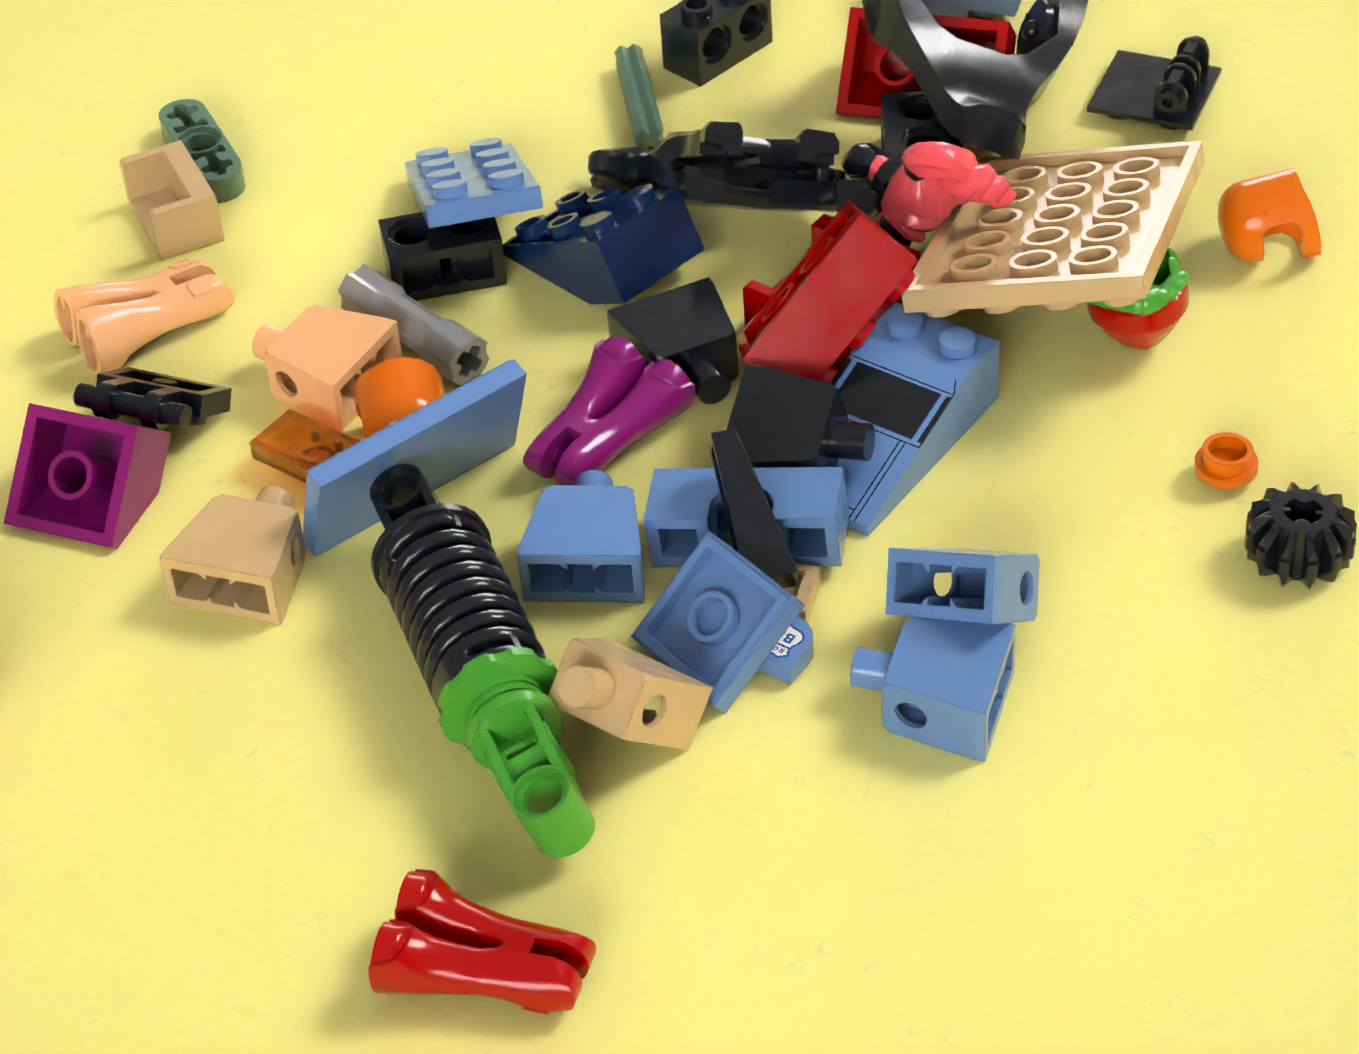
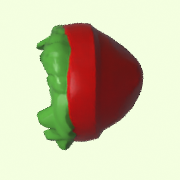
M1168 248L1146 299H1140L1132 305L1123 307H1110L1105 305L1104 301L1085 303L1093 322L1100 326L1111 338L1133 349H1149L1159 344L1173 330L1186 312L1189 305L1188 282L1192 280L1191 273L1182 270L1177 254L1171 248Z

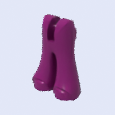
M612 336L607 340L601 339L594 346L587 371L577 391L562 411L532 441L523 456V463L528 470L543 478L548 479L555 476L558 485H576L577 478L581 473L588 470L603 472L631 444L687 410L695 398V384L690 381L686 373L677 364L667 359H661L657 362L652 361L645 368L644 356H641L632 343L625 338Z

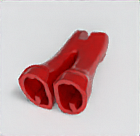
M416 869L415 871L408 872L402 881L395 908V920L390 919L389 922L382 923L379 928L372 950L371 962L368 967L369 981L372 990L376 993L479 995L509 1001L522 1006L524 1010L543 1014L569 1011L575 1006L582 988V979L585 978L590 969L597 948L591 939L579 933L512 918L478 905L454 891L435 871Z

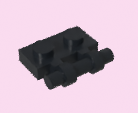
M126 367L98 373L96 386L84 383L78 384L74 391L73 399L76 406L92 409L93 414L97 417L116 420L120 416L140 419L144 427L164 430L169 425L185 429L188 425H204L206 417L229 412L232 388Z

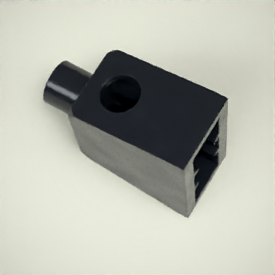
M710 277L607 310L609 337L619 336L631 342L639 354L644 356L645 368L652 361L657 362L661 359L674 362L686 373L690 381L695 384V394L705 404L718 403L729 394L731 382L739 375L737 338L735 329Z
M745 365L726 430L737 429L753 468L836 467L838 459L869 461L871 459L875 444L873 424L849 422L839 389L833 384L758 365Z

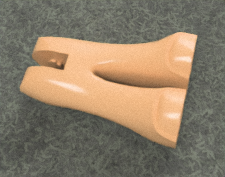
M185 259L169 264V267L159 272L134 280L85 284L58 289L54 294V312L67 343L71 347L80 345V350L88 369L94 376H97L98 373L120 369L133 352L162 334L222 314L232 306L234 296L229 287L221 278L216 276L214 270L206 261Z

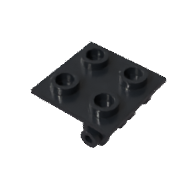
M1191 36L1183 39L1177 48V55L1172 59L1118 50L1089 102L1087 112L1107 115L1116 120L1130 119L1157 124L1166 129L1193 131L1222 72V68L1209 65L1210 50L1205 39L1200 36Z

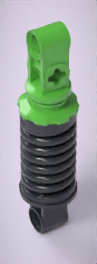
M406 463L394 465L379 474L370 488V499L385 529L374 546L371 557V569L376 583L389 599L401 630L440 715L438 719L440 726L450 741L465 745L471 751L477 763L492 771L500 788L510 802L513 811L543 854L554 858L573 855L590 841L595 829V820L573 776L576 772L559 741L563 727L562 717L554 701L548 696L558 669L551 659H546L544 649L537 640L535 631L528 622L526 612L520 605L518 596L512 589L510 580L504 573L502 564L496 556L490 533L483 519L476 512L465 506L453 503H440L417 466Z

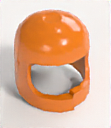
M1290 168L1233 183L1221 195L1218 204V224L1222 239L1233 256L1247 262L1263 261V237L1279 233L1286 234L1294 240L1302 257L1312 258L1322 255L1317 219L1295 169Z
M409 357L388 359L369 368L359 376L353 388L356 413L362 420L365 438L445 395L441 375L434 366L421 359Z

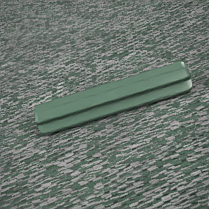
M634 43L628 48L621 45L615 51L616 68L635 143L637 146H643L646 149L650 146L656 147L664 139L662 133L664 128L643 50Z

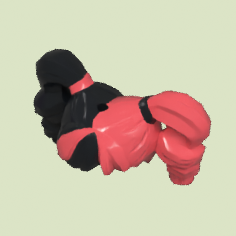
M918 142L906 148L903 154L896 156L870 143H857L849 149L841 162L845 173L852 180L873 182L872 191L878 192L877 206L873 210V221L900 244L910 247L912 241L917 243L923 242L926 239L925 233L934 231L941 221L950 216L951 211L958 204H968L971 201L980 204H990L993 208H1002L1009 205L1017 194L1011 189L1010 181L1004 175H997L996 171L988 163L978 164L975 155L970 150L945 142Z

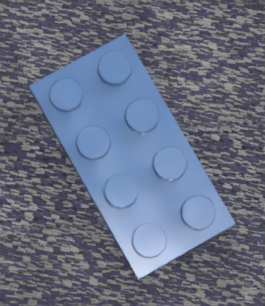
M501 138L477 140L469 144L470 150L451 154L448 153V148L444 147L425 149L415 154L416 160L404 162L408 185L429 229L543 208L540 185L512 144H502Z

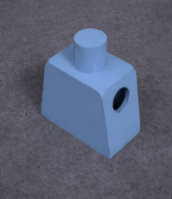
M588 470L581 473L577 478L576 485H551L543 489L517 552L523 601L644 603L645 588L634 490L628 486H614L612 478L599 470Z
M889 548L886 615L983 624L1034 621L1038 606L1040 565L1038 554L963 548ZM935 573H951V588L945 596H939L934 589Z
M911 618L904 622L893 652L857 647L851 665L850 684L853 687L882 692L883 726L890 733L973 760L985 762L1014 675L1016 624H983Z

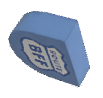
M797 616L758 671L792 684L813 658V631L809 624Z

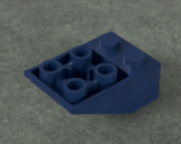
M652 184L642 185L628 192H620L618 187H610L596 194L587 195L585 189L570 192L555 202L557 209L547 216L538 215L518 224L514 229L517 235L502 244L504 256L588 304H624L705 250L683 197L680 195L679 188L654 190Z

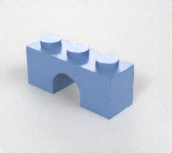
M843 467L754 468L794 562L812 566H842L849 518ZM714 468L654 469L643 519L652 567H682L707 531L715 534L724 542L730 538Z

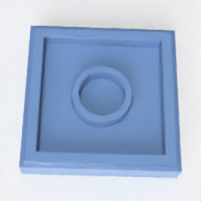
M707 531L631 637L664 665L713 687L708 702L726 713L805 604L721 538Z

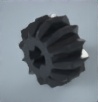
M1291 481L1285 492L1275 488H1267L1264 498L1252 502L1251 511L1247 514L1244 543L1247 550V559L1256 562L1260 576L1279 575L1282 587L1291 580L1301 581L1309 589L1316 578L1326 582H1335L1338 572L1341 569L1349 568L1350 560L1353 559L1355 554L1357 530L1355 511L1343 505L1342 494L1323 495L1319 484L1308 490L1300 489Z

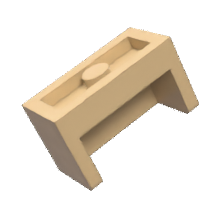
M181 140L120 159L119 164L128 204L162 261L225 241L216 196Z

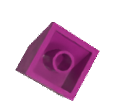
M29 403L3 524L118 549L159 493L171 433Z

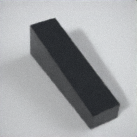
M737 429L711 433L709 450L733 549L783 588L795 587L799 571Z

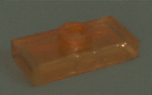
M288 409L249 443L253 459L306 483L309 469L360 442V440Z

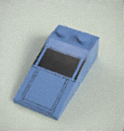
M895 302L877 320L873 331L857 349L851 351L830 383L839 389L849 422L873 424L875 444L869 461L838 459L836 467H843L849 510L848 529L868 537L999 398L1000 341L945 320L928 317L923 312L904 313L903 305Z

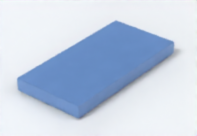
M514 359L508 360L309 469L306 479L303 538L306 548L314 557H317L381 521L370 499V488L379 474L394 465L406 463L417 466L434 491L514 446L527 373Z

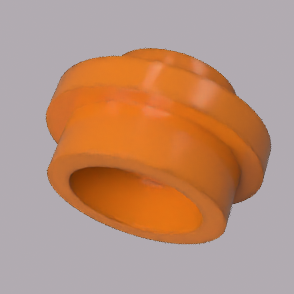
M1222 432L1211 435L1204 441L1202 447L1196 453L1194 468L1198 477L1205 483L1219 489L1229 490L1245 486L1253 481L1258 473L1259 460L1253 451L1251 442L1247 438L1236 433Z

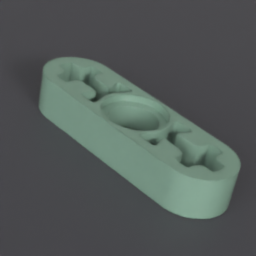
M180 99L162 107L158 116L164 142L169 144L178 140L182 141L214 192L217 203L230 201L240 196L246 187L241 160L205 105L194 99Z

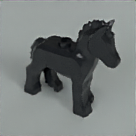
M710 121L702 129L669 132L662 142L650 151L643 146L607 148L591 152L588 158V171L593 175L590 182L597 189L604 190L610 187H618L620 192H628L646 184H652L655 190L679 188L680 195L683 197L685 204L691 206L774 212H839L849 200L866 215H870L876 208L878 201V192L872 191L873 182L846 179L845 171L830 168L831 165H834V155L839 154V140L833 132L814 129L803 130L796 139H761L743 136L742 126L739 122Z

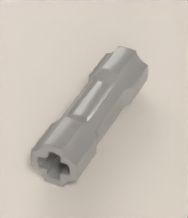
M363 264L355 272L346 274L338 290L342 299V309L396 320L400 342L418 353L423 361L433 365L439 374L455 384L464 385L472 378L481 376L489 361L486 352L487 341L458 322L444 319L406 295L401 285L371 266Z

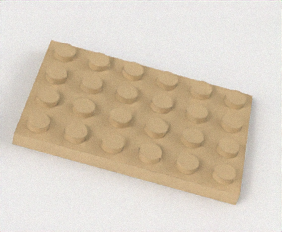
M1202 140L1023 154L1020 156V159H1009L1002 156L981 158L978 164L988 163L996 171L997 175H1004L1010 181L1011 189L1017 193L1016 197L1009 205L1002 208H993L990 204L969 201L968 204H958L951 211L950 216L942 221L913 269L916 276L902 295L904 313L925 312V315L928 317L939 318L953 315L959 310L983 308L989 314H1003L1011 312L1019 306L1043 305L1047 310L1058 311L1072 308L1082 302L1104 301V304L1110 307H1123L1132 305L1140 299H1146L1205 163Z

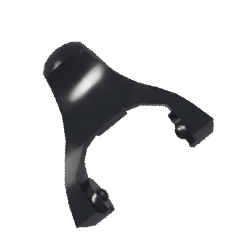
M862 0L868 30L875 43L891 49L909 68L940 123L953 138L973 148L986 149L1004 158L1020 159L1025 144L1028 106L1036 98L1041 97L1073 46L1083 23L1089 0H1036L1028 13H1026L1021 24L1016 54L1009 55L958 39L937 24L922 0Z

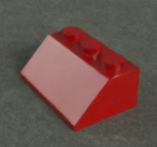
M850 7L836 114L881 119L880 93L918 92L922 90L909 68L891 49L875 43L868 30L864 8ZM931 14L938 25L958 39L1006 55L1014 54L1017 35L1009 21Z
M848 200L736 337L742 359L748 364L830 383L838 371V368L833 363L847 346L855 350L867 339L877 323L872 316L886 299L895 302L904 294L916 276L911 268L918 260L911 252Z

